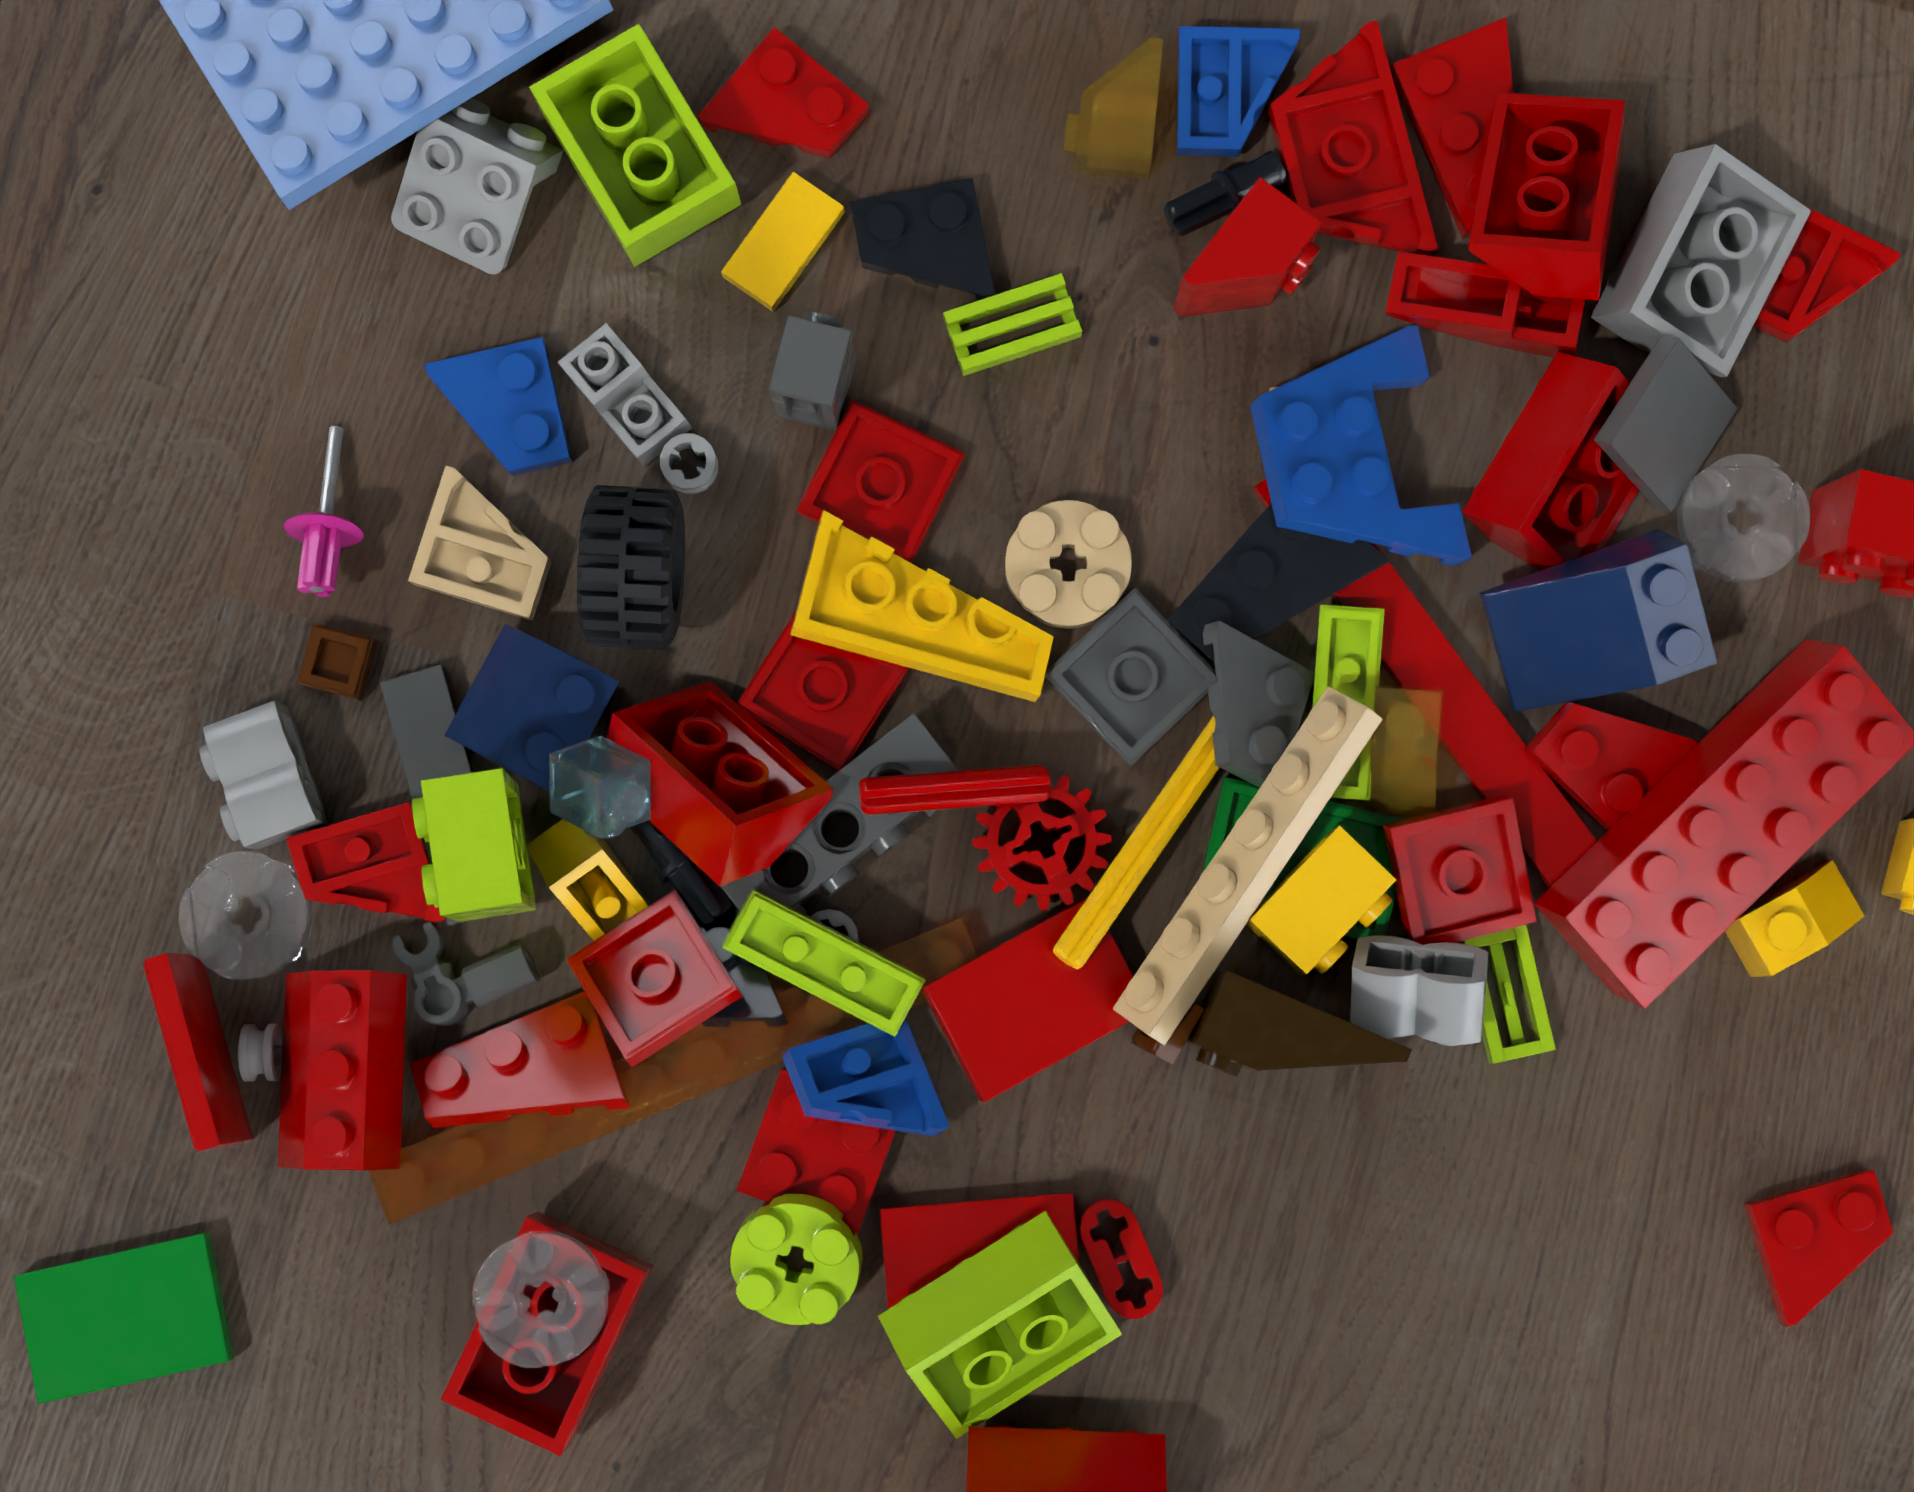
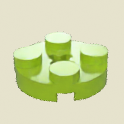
M784 1194L773 1198L770 1204L760 1207L755 1213L753 1211L744 1219L732 1245L730 1264L732 1276L737 1284L736 1295L739 1301L746 1308L758 1311L763 1316L783 1324L808 1325L813 1323L822 1325L830 1322L836 1316L837 1311L851 1298L861 1273L863 1252L856 1232L853 1236L850 1227L842 1221L843 1214L834 1205L821 1198L806 1194ZM792 1247H800L804 1249V1259L808 1262H813L814 1267L811 1269L803 1268L801 1272H794L788 1269L787 1264L781 1261L780 1255L787 1256Z

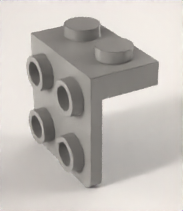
M470 98L417 131L392 211V224L397 230L486 273L498 274L507 267L533 186L557 172L564 150L546 142V135L540 130L521 123H512L510 125L491 116L490 109L485 104Z

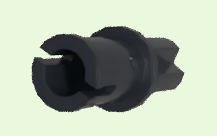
M1268 151L1263 156L1226 174L1219 170L1212 173L1210 182L1166 203L1163 209L1170 229L1178 236H1185L1226 215L1230 216L1259 177L1277 190L1287 188L1288 179L1280 159L1273 151Z
M644 815L640 816L631 825L630 829L634 834H637L662 869L659 878L664 883L669 881L672 883L700 924L704 926L710 925L729 912L732 908V901L721 886L716 884L663 833L661 835L657 834Z

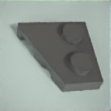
M1221 621L1206 624L1203 630L1204 645H1213L1217 680L1215 683L1208 684L1210 710L1214 715L1216 723L1213 733L1215 764L1260 788L1273 766L1298 732L1315 672Z

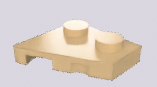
M445 466L408 581L422 588L533 621L552 561L455 468Z

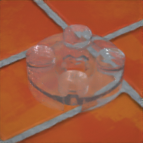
M1746 453L1723 457L1695 475L1681 496L1677 510L1678 534L1680 540L1688 546L1692 566L1699 571L1708 572L1724 581L1748 583L1765 579L1787 565L1794 554L1798 553L1805 543L1810 527V508L1806 494L1797 481L1793 483L1786 473L1779 470L1782 466L1772 459ZM1737 502L1746 503L1747 513L1758 515V525L1749 527L1746 535L1738 533L1736 526L1728 522V514L1735 511Z
M252 851L227 853L212 859L202 868L204 871L195 878L192 886H188L184 892L179 907V926L183 941L195 958H199L206 967L214 970L213 972L230 979H261L280 972L290 962L296 961L302 956L306 948V940L312 928L313 907L311 900H306L296 870L291 865L267 854ZM251 897L253 907H258L262 910V920L255 922L253 932L245 934L243 925L232 924L230 917L231 912L241 909V899Z
M529 1231L497 1247L480 1267L472 1289L475 1316L480 1325L478 1329L488 1347L502 1359L514 1365L525 1368H540L565 1362L583 1352L599 1334L608 1312L609 1279L606 1272L601 1269L596 1256L580 1241L555 1231ZM546 1281L555 1288L552 1297L559 1302L555 1313L550 1310H544L536 1317L527 1311L531 1300L523 1293L528 1284L533 1287H540Z

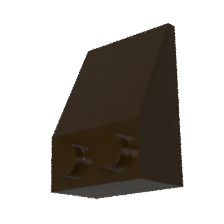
M1230 971L1215 972L1201 1006L1204 1008V1011L1186 1042L1200 1049L1196 1061L1238 1077L1241 1067L1261 1071L1407 1062L1412 1049Z

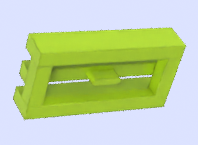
M1062 273L943 312V319L963 376L1082 336V329L1079 320L1076 319L1071 297L1068 296ZM1054 295V302L964 332L961 330V325ZM1060 315L1063 321V325L970 355L967 346Z
M1522 925L1460 941V944L1477 948L1487 946L1511 1045L1502 1047L1487 983L1482 1037L1488 1063L1494 1064L1556 1050L1527 926ZM1512 940L1535 1036V1041L1526 1043L1502 942Z

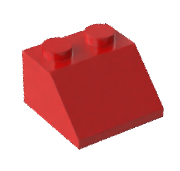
M1259 177L1182 277L1173 310L1182 317L1270 306L1281 290L1292 296L1313 268L1312 262L1321 250L1319 246L1314 244V240L1322 222Z

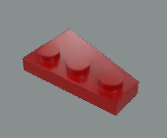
M1506 17L1395 62L1390 67L1397 93L1462 239L1469 237L1471 233L1496 94L1513 93Z
M585 991L410 1063L424 1117L433 1128L508 1121L514 1114L547 1111L550 1116L574 1114V1108L605 1105L608 1110L631 1108L602 1019Z

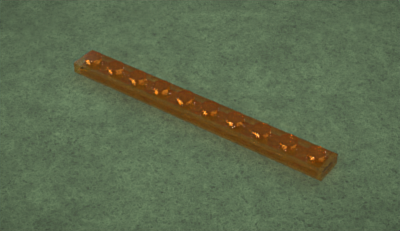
M962 918L878 952L923 975L926 979L923 986L977 957ZM795 986L777 994L789 1022L783 1026L768 1027L765 1021H730V1027H705L701 1025L683 1034L634 1067H631L624 1057L616 1060L631 1108L608 1110L603 1105L574 1108V1114L550 1116L547 1111L514 1114L508 1121L459 1125L401 1149L400 1169L368 1170L388 1224H391L783 1062L782 1055L791 1047L868 1023ZM922 990L919 991L911 1008L928 1002Z

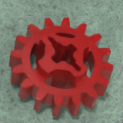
M1063 775L1057 782L1056 787H1051L1048 800L1064 805L1073 815H1068L1062 819L1042 812L1038 802L993 805L997 809L994 815L988 813L977 814L976 822L987 828L988 834L987 836L972 839V848L988 850L989 855L987 859L977 866L979 873H989L995 870L999 877L995 881L992 891L997 895L1010 886L1016 890L1014 906L1018 908L1023 905L1027 896L1030 895L1037 897V905L1040 911H1047L1050 896L1057 894L1067 907L1073 904L1071 887L1077 884L1081 889L1088 892L1095 887L1091 878L1086 874L1089 868L1105 870L1108 862L1095 854L1096 847H1103L1112 842L1111 835L1096 833L1095 825L1106 817V812L1104 809L1088 812L1085 804L1092 793L1088 788L1079 792L1075 797L1067 792L1069 776ZM1014 809L1020 823L1015 840L999 847L998 835L1000 827L1006 816ZM1040 825L1044 833L1052 831L1057 833L1064 829L1070 830L1060 835L1059 839L1053 843L1051 847L1053 856L1044 859L1039 850L1029 853L1026 850L1017 855L1013 854V852L1022 849L1024 844L1031 839L1030 828L1032 826ZM1084 836L1085 843L1082 859L1077 868L1069 874L1063 859L1067 846L1070 842ZM1021 864L1041 870L1047 884L1026 882L1015 876L1009 869Z

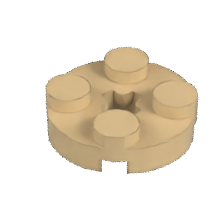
M1073 500L1051 502L1025 515L1009 540L1005 556V576L1009 590L1016 601H1019L1023 609L1032 614L1041 623L1061 629H1074L1091 625L1112 610L1126 591L1132 567L1129 543L1114 516L1106 511L1099 510L1091 504ZM1064 548L1074 549L1075 556L1084 558L1086 561V569L1076 570L1074 581H1063L1061 571L1050 568V559L1059 558Z

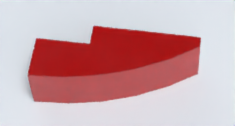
M1398 251L1385 312L1387 316L1452 336L1554 358L1557 352L1576 356L1587 300L1534 296L1488 264Z

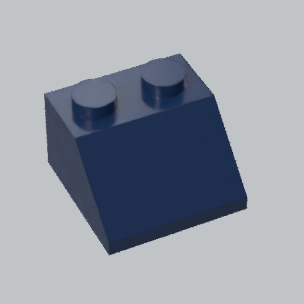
M505 624L444 736L558 796L619 681L562 650Z

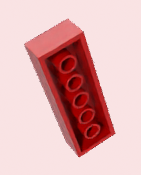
M1805 639L1642 797V800L1631 811L1627 812L1533 904L1611 993L1646 1009L1914 747V731L1845 646Z

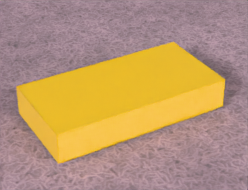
M792 172L722 269V277L774 312L844 215V206L795 172Z

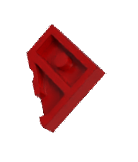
M774 27L698 114L697 119L699 124L708 131L718 132V128L753 136L756 142L773 146L793 145L799 148L801 152L831 159L868 116L870 106Z
M1809 208L1811 212L1753 327L1788 343L1898 261L1901 253Z
M1565 702L1528 743L1524 750L1608 832L1698 743L1694 739L1582 705Z
M412 801L286 838L305 900L333 905L339 903L357 906L362 910L379 913H397L424 918L425 921L439 922L446 919L440 916L439 907L435 908L434 905H427L422 881V865H428L430 861L424 839H418L416 834Z
M1871 1169L1860 1170L1744 1203L1779 1322L1786 1327L1797 1325L1894 1234L1875 1170Z

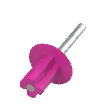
M331 426L329 428L319 512L302 513L289 518L283 524L284 531L290 537L303 543L297 589L302 593H315L318 597H328L331 591L336 590L341 548L354 546L364 538L362 530L344 517L333 514L344 431L339 426Z

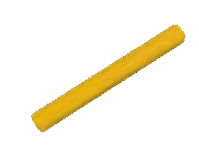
M1214 715L1053 947V953L1065 964L1076 969L1083 967L1220 768L1215 764L1213 733L1216 723Z

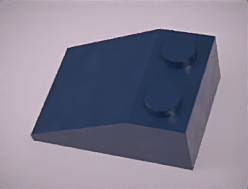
M1660 529L1479 592L1511 707L1516 712L1655 686L1717 664L1688 546L1686 543Z

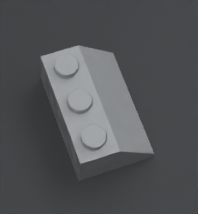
M1716 144L1674 153L1591 318L1636 348L1649 353L1662 334L1679 338L1709 374L1727 377L1811 210Z

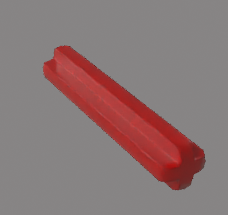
M1042 765L863 778L859 782L858 799L861 811L867 815L1043 802L1050 797L1051 785L1047 768Z

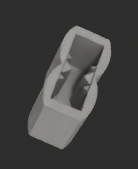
M274 700L203 727L206 744L199 748L201 761L209 778L213 782L220 780L223 786L227 804L220 806V815L225 830L233 841L241 840L243 847L259 850L286 840L287 837L328 824L320 793L307 765L306 755L298 730L286 705Z
M1381 935L1358 938L1352 964L1350 1023L1387 1039L1415 1034L1445 1046L1481 1042L1489 952L1460 943L1443 942L1421 945L1409 939Z

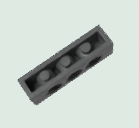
M914 713L826 781L834 789L831 800L781 854L797 852L806 858L808 874L800 885L792 888L780 886L773 874L775 860L769 868L725 884L721 888L739 911L753 887L807 915L808 912L802 906L805 901L821 889L830 897L859 874L852 864L871 849L874 850L878 857L891 850L909 834L903 824L920 812L912 811L873 815L863 813L858 799V787L861 779L882 777L886 774L909 775L959 771L916 715ZM941 809L925 810L924 812L930 818ZM837 813L851 814L859 823V834L856 840L851 845L843 848L829 845L823 835L826 821Z

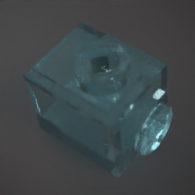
M597 736L549 753L550 812L585 830L588 835L596 838L619 836L624 832V829L651 819L649 759L602 736Z

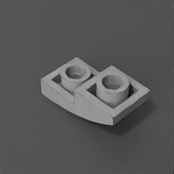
M607 323L558 361V364L643 467L661 454L664 445L672 437L687 433L692 429L683 414L659 388L643 365Z

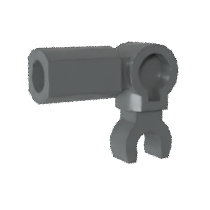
M431 922L423 924L428 944L425 950L419 954L412 953L405 937L398 935L392 938V949L395 956L402 963L411 966L414 973L410 981L415 991L413 1000L415 1010L422 1019L432 1024L445 1027L456 1025L465 1018L471 1004L475 1003L476 1006L481 1008L540 981L530 952L522 942L463 968L462 976L456 978L451 963H444L442 960L446 940L443 932L436 924Z

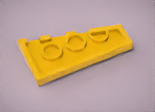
M823 510L790 635L1036 702L1041 695L1054 636L983 597L978 600L950 585L951 580L930 568L924 571L893 553L894 548L872 536L870 540L844 527L842 525L843 520Z

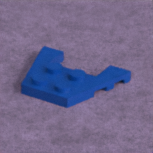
M1418 325L1404 327L1259 396L1250 404L1277 527L1348 543H1354L1356 540L1387 546L1388 552L1405 556L1419 553L1439 558L1440 564L1449 566L1462 565L1472 558L1459 503L1401 509L1398 503L1373 391L1419 387L1430 378Z

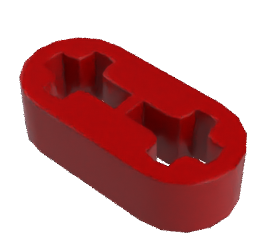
M1112 1198L1095 1200L1081 1214L1079 1231L1106 1300L1113 1311L1122 1317L1130 1319L1147 1317L1160 1304L1163 1295V1285L1137 1219L1130 1208L1120 1200ZM1103 1210H1108L1113 1218L1123 1216L1126 1221V1226L1118 1230V1237L1124 1252L1114 1256L1103 1237L1093 1240L1090 1234V1230L1098 1225L1096 1214ZM1127 1260L1138 1279L1149 1277L1151 1281V1286L1143 1291L1145 1302L1136 1306L1133 1305L1128 1297L1118 1300L1115 1291L1123 1286V1279L1117 1265Z

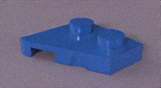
M1179 27L1176 156H1239L1298 45L1300 29Z
M543 337L424 364L427 375L511 476L573 462L548 349Z
M906 1018L895 1037L868 1023L791 1047L782 1055L804 1115L807 1117L928 1136L942 1134L950 1127Z

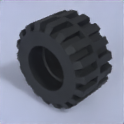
M597 485L593 488L584 507L577 560L578 618L588 646L668 650L678 631L684 586L685 522L683 506L675 489Z

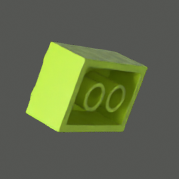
M640 24L635 25L529 87L545 120L634 267L742 205L735 181Z
M503 768L421 780L423 797L412 799V811L418 839L424 838L426 843L430 842L433 864L422 865V881L427 905H434L435 908L439 907L440 916L458 922L537 910L528 849L525 846L527 841L518 784Z

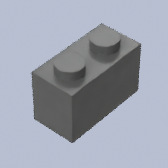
M806 312L804 319L788 315L769 387L777 417L836 431L842 418L856 364L851 330L843 329V322L838 318L818 312Z

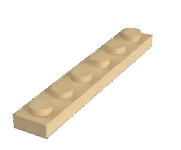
M1330 687L1326 688L1171 922L1164 929L1163 934L1128 983L1126 989L1112 1008L1114 1011L1165 1046L1383 720L1369 707Z

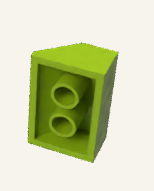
M1046 1211L1028 1222L1017 1226L1006 1236L971 1258L963 1260L955 1268L915 1293L907 1295L899 1303L878 1315L905 1371L956 1439L967 1433L969 1426L980 1425L1122 1335Z

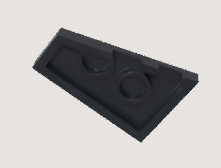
M1271 503L1167 621L1212 662H1215L1213 645H1204L1203 630L1206 624L1221 621L1252 639H1256L1390 562V560L1366 541L1356 540L1354 543H1348L1277 527Z

